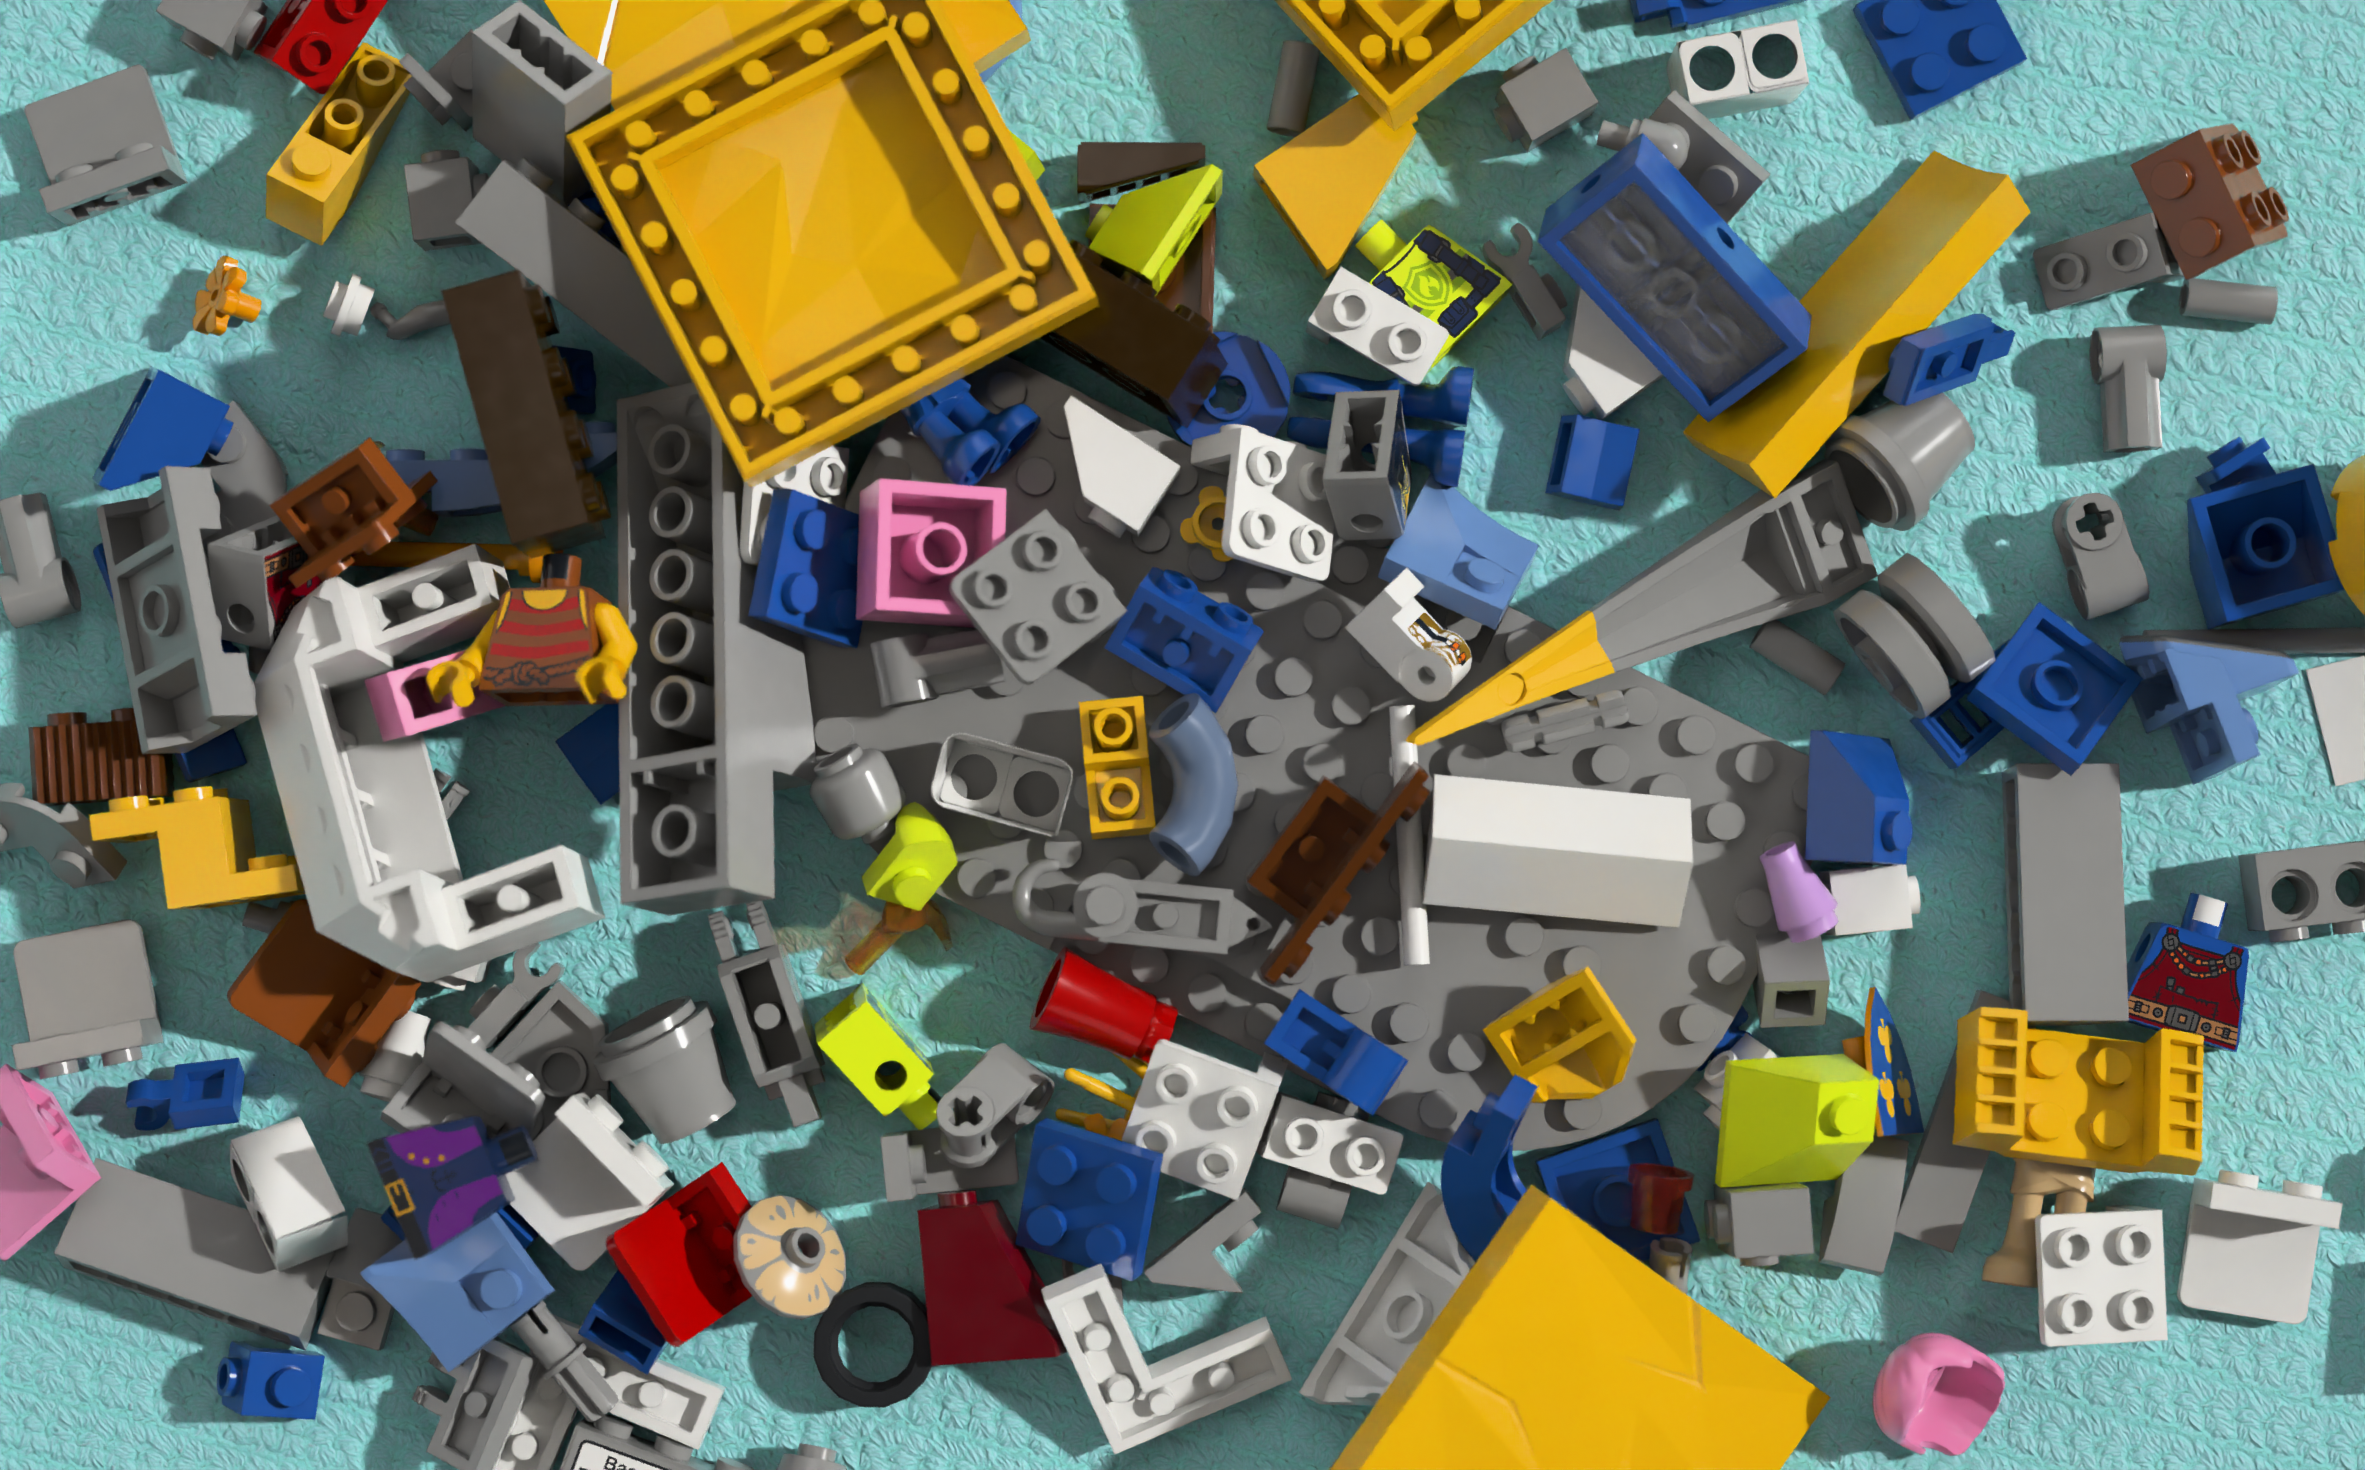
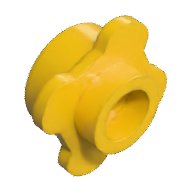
M1205 487L1198 495L1200 504L1197 506L1192 517L1182 521L1180 533L1186 543H1199L1212 551L1215 560L1228 562L1233 560V558L1228 557L1222 549L1223 528L1215 530L1212 527L1214 519L1221 518L1224 521L1226 497L1220 487Z

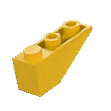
M365 42L361 44L266 174L265 218L320 246L324 244L354 202L410 94L403 84L412 76L399 63L400 60Z

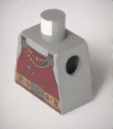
M277 515L208 543L211 591L215 612L222 627L221 639L249 646V671L255 674H259L293 607L322 583L315 576L296 588L288 577L310 557Z

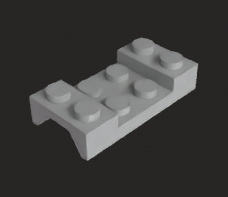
M165 466L158 470L162 489L145 498L104 504L97 508L142 754L187 753L257 716L255 705L256 690L249 674L246 653H223L221 644L222 627L215 612L209 580V561L204 553L202 540L222 529L220 502L214 491L210 468Z

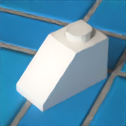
M1577 284L1563 372L1569 380L1563 384V388L1572 403L1583 415L1592 411L1598 420H1603L1661 379L1663 374Z
M1070 396L1064 405L1084 503L1093 508L1088 518L1118 538H1121L1125 530L1139 537L1179 476L1180 465L1078 399Z

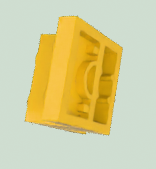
M212 786L176 790L173 791L174 803L165 804L164 797L148 799V796L144 795L118 798L108 801L110 812L89 815L92 841L133 843L158 839L168 909L201 910L249 903L250 901L256 902L306 894L295 855L279 854L256 857L249 800L229 798L228 788L213 789Z

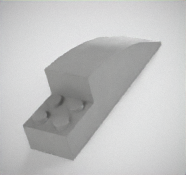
M693 382L617 400L618 609L638 646L636 655L625 678L622 680L627 693L624 697L619 698L620 904L664 915H675L775 899L773 791L811 785L817 777L814 772L816 753L813 716L801 634L748 616L758 566L746 564L740 557L744 480Z

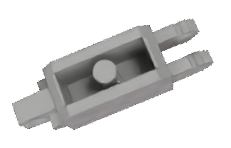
M763 902L746 903V915L751 929L755 932L761 950L740 957L734 941L730 920L724 915V912L721 910L709 914L710 927L722 960V964L717 965L719 978L758 1088L764 1086L769 1101L780 1097L784 1098L795 1128L821 1119L822 1115L812 1086L825 1082L821 1066L825 1065V1061L817 1044L816 1035L784 944L777 943Z

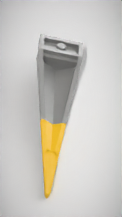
M1823 459L1803 470L1791 480L1776 498L1762 490L1758 491L1410 733L1405 741L1416 745H1423L1492 717L1609 674L1716 638L1829 604L1877 577L1875 565L1838 461Z

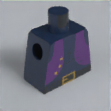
M480 1116L458 1119L366 1143L415 1260L435 1253L513 1202L515 1198L506 1174L538 1161L532 1139L523 1124L490 1138Z

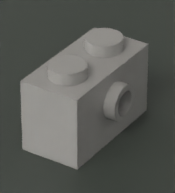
M1797 1182L1724 1188L1713 1184L1714 1200H1705L1706 1234L1708 1239L1715 1238L1718 1249L1735 1259H1740V1266L1779 1264V1256L1814 1254L1808 1187Z

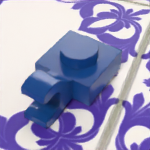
M239 1058L175 1065L173 1079H139L128 1083L125 1103L127 1108L137 1107L134 1123L137 1130L150 1131L159 1129L170 1118L175 1130L239 1123L245 1073Z

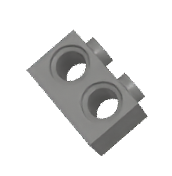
M2365 840L2238 855L2248 931H2269L2270 942L2310 938L2308 926L2332 923L2333 935L2365 932ZM2346 870L2351 872L2359 883V894L2350 905L2344 904L2336 893V881ZM2281 878L2289 880L2296 891V901L2293 907L2286 913L2279 911L2272 901V889Z

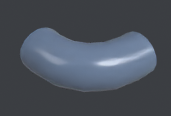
M1191 693L1169 705L1156 718L1149 730V738L1162 751L1171 766L1174 782L1171 804L1159 823L1149 833V839L1159 854L1170 864L1185 874L1195 877L1199 876L1211 862L1232 825L1238 779L1230 740L1211 708L1198 694Z

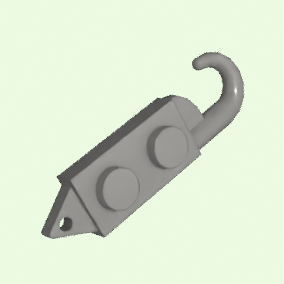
M1039 859L1027 865L1017 876L1012 889V906L1018 919L1031 931L1049 937L1228 954L1229 947L1272 927L1270 922L1233 896V889L1125 879L1131 884L1137 895L1138 913L1132 926L1123 934L1113 938H1098L1088 934L1079 926L1074 913L1044 910L1033 901L1031 894L1033 883L1042 874L1057 871L1060 867L1057 859ZM1256 918L1259 921V928L1252 931L1248 929L1247 921L1249 919Z

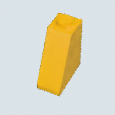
M1358 94L1254 165L1253 178L1324 280L1336 272L1412 147L1417 133L1412 124L1418 121L1417 114L1396 131H1393L1368 102Z

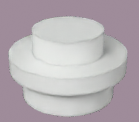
M352 274L348 285L338 281L335 282L323 317L334 321L331 333L340 336L341 332L344 331L358 336L375 290L361 284L362 277Z

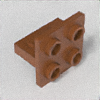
M369 437L282 494L270 507L310 557L288 577L296 588L315 576L323 583L325 580L336 577L355 561L352 557L363 550L367 555H371L399 534L397 528L406 524L428 506L422 499V496L438 482L431 471H428L406 485Z

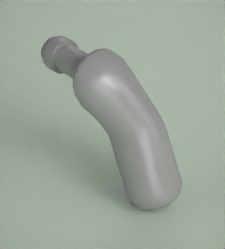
M444 299L418 305L399 320L387 311V307L383 303L377 302L370 309L371 315L375 319H379L388 328L387 337L393 340H403L421 331L450 324Z

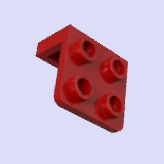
M723 1162L626 1224L606 1239V1248L613 1258L616 1267L625 1276L642 1302L653 1324L660 1330L666 1341L674 1347L684 1344L752 1297V1294L743 1285L734 1262L733 1236L741 1216L752 1206Z

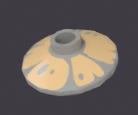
M777 1195L759 1200L741 1216L733 1236L734 1262L743 1285L757 1302L780 1317L798 1320L824 1313L841 1294L846 1280V1255L836 1229L822 1212L802 1199Z

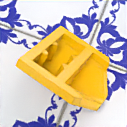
M1588 966L1547 984L1482 1029L1512 1076L1516 1074L1538 1086L1531 1103H1543L1551 1099H1592L1622 1082L1637 1041Z

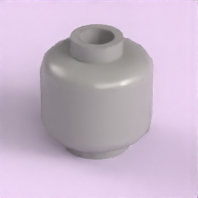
M850 744L832 753L814 767L817 777L811 784L810 797L829 829L836 837L849 840L861 836L865 844H870L880 840L896 829V819L894 816L903 808L907 795L881 751L872 748L862 750L859 744Z

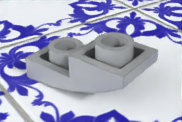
M1874 1133L1873 1142L1835 1180L1834 1195L1824 1201L1819 1252L1820 1263L1876 1276L1884 1273L1900 1209L1909 1141L1890 1136L1878 1137L1877 1133Z

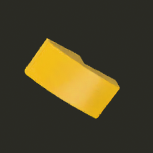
M1143 696L1079 702L1092 840L1149 834L1156 824Z

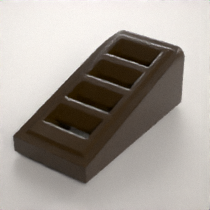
M1081 142V145H1078L1077 152L1079 202H1090L1152 185L1204 167L1205 145H1202V143Z

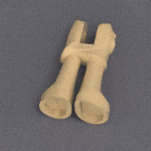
M2013 1158L2015 1168L2010 1193L2013 1194V1201L2007 1231L2000 1250L1986 1258L1983 1266L1982 1281L2038 1288L2035 1218L2041 1214L2044 1196L2056 1194L2054 1214L2086 1212L2087 1202H2094L2096 1168Z

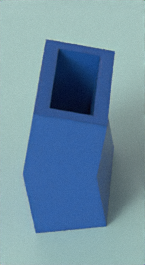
M1579 414L1561 416L1545 493L1577 502L1620 510L1625 502L1640 429Z
M605 704L555 741L600 805L620 791L619 704Z
M619 1270L616 1271L606 1288L592 1305L578 1332L581 1336L646 1375L668 1345L660 1330L653 1324L649 1313L627 1279Z

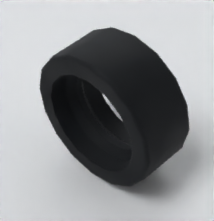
M866 1282L845 1290L822 1314L814 1332L813 1358L822 1380L839 1398L860 1407H887L907 1399L926 1380L932 1367L927 1307L913 1292L891 1282ZM866 1307H885L897 1312L908 1323L913 1336V1354L908 1366L897 1377L884 1382H867L855 1377L843 1365L838 1352V1335L844 1322L854 1312Z

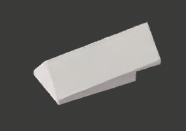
M1434 774L1422 904L1680 927L1693 864L1690 799Z

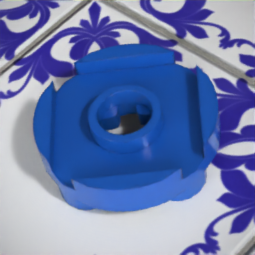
M1214 332L1220 339L1217 346L1228 363L1218 381L1225 379L1230 387L1241 385L1245 392V395L1237 400L1239 410L1228 413L1224 407L1214 409L1209 402V399L1216 395V387L1214 385L1188 428L1166 416L1170 427L1178 439L1191 448L1193 439L1219 433L1221 426L1229 424L1250 426L1257 429L1259 433L1275 438L1286 421L1291 392L1289 378L1284 365L1270 347L1258 340L1256 342L1248 336L1237 335L1238 333Z

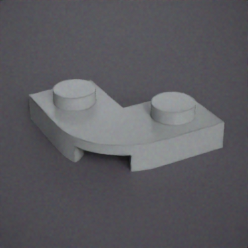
M231 401L228 404L230 408L224 417L234 422L222 449L217 456L206 452L201 461L205 468H210L212 478L221 488L216 494L220 502L222 529L202 540L204 553L207 558L208 543L276 516L270 505L287 492L286 475L289 474L282 458L240 404L235 401Z
M22 783L0 784V852L33 846L50 864L52 872L72 888L115 881L128 861L110 842L92 841L90 821L74 806L66 803L59 814L46 805L22 797L25 793V787Z

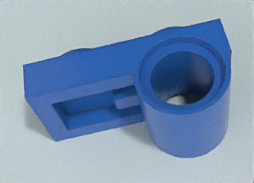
M1298 989L1264 1041L1265 1045L1371 1115H1374L1408 1063L1407 1059L1300 989Z

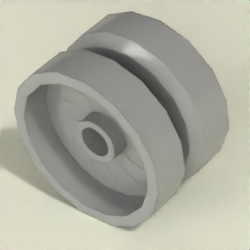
M1906 553L1878 575L1881 597L1861 589L1834 610L1833 614L1844 638L1874 678L1909 713L1919 719H1923L1950 698L1947 676L1954 680L1968 683L1996 660L1994 650L1985 633L1955 593L1921 560Z

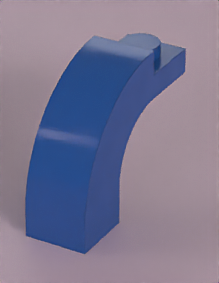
M1516 1074L1501 1096L1490 1091L1478 1113L1471 1109L1469 1110L1448 1142L1443 1156L1441 1190L1445 1210L1459 1241L1475 1262H1477L1527 1191L1517 1175L1512 1152L1516 1133L1538 1086Z

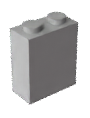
M518 0L472 32L473 138L501 160L507 158L517 166L524 157L554 180L548 191L566 205H569L575 198H579L589 191L592 186L566 136L611 113L612 71L526 4Z

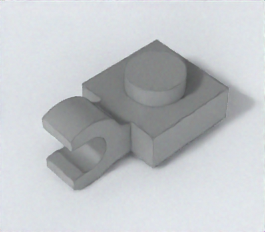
M1517 223L1510 230L1519 246V250L1515 255H1501L1491 240L1484 243L1482 251L1489 266L1497 270L1498 273L1512 284L1508 293L1540 341L1562 326L1566 317L1561 309L1567 306V301L1550 274L1547 273L1540 277L1534 266L1529 265V256L1533 248L1532 237L1522 224Z
M539 943L516 951L513 958L514 979L512 983L507 984L503 990L494 984L470 1009L469 1013L475 1020L468 1029L485 1043L486 1048L495 1047L536 1002V997L544 989L557 983L562 977L565 967L561 963H555L543 976H537L530 970L529 959L541 946Z

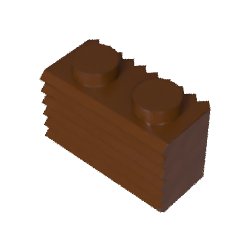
M133 708L111 710V721L87 723L86 712L48 714V726L28 728L32 798L34 801L46 806L65 805L66 803L108 802L118 798L147 795L148 799L173 797V791H175L173 785V753L142 754Z

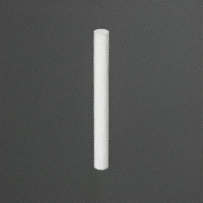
M1415 705L1389 707L1394 787L1413 761L1418 763L1417 745L1405 741L1409 734L1416 730ZM1420 807L1408 822L1400 817L1396 821L1404 965L1430 964L1427 906L1422 904L1425 872Z

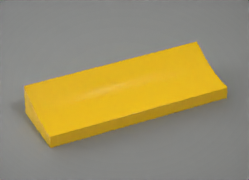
M1933 151L1799 301L1812 315L1807 350L1711 421L1707 422L1698 414L1683 431L1690 443L1762 491L1776 498L1889 372V358L1901 339L1926 330L2030 214L2031 211L2007 174L1986 172L1972 168Z

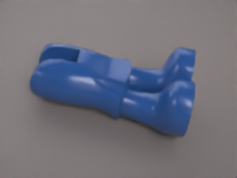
M1452 367L1438 384L1418 386L1399 384L1397 378L1374 381L1333 372H1305L1295 375L1293 394L1317 401L1334 402L1336 392L1400 390L1404 416L1433 420L1446 425L1467 427L1474 368ZM1290 417L1287 438L1309 447L1327 449L1332 420L1317 417ZM1405 428L1410 461L1425 465L1435 482L1445 486L1458 487L1466 431ZM1371 443L1365 445L1361 452L1373 454Z
M961 378L905 407L900 412L907 420L912 433L917 437L922 436L939 459L945 476L953 484L974 486L987 471L990 474L995 473L1026 444L1037 430L1041 418L1029 406L1023 403L1009 406L999 414L992 413L976 401L969 393L971 385Z

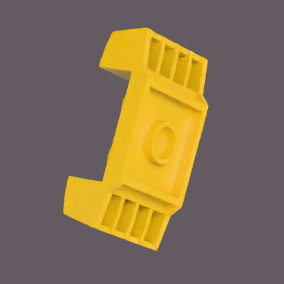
M1979 1007L1957 1020L1954 1145L1994 1151L2004 1157L2127 1173L2149 1171L2182 1175L2196 1174L2202 1163L2204 1036L2161 1028L2149 1040L2143 1043L2028 1028V1011L1995 1007Z

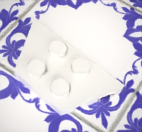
M1427 1182L1301 1387L1299 1393L1304 1397L1324 1405H1376L1476 1263L1463 1247L1451 1226L1440 1188L1430 1182Z

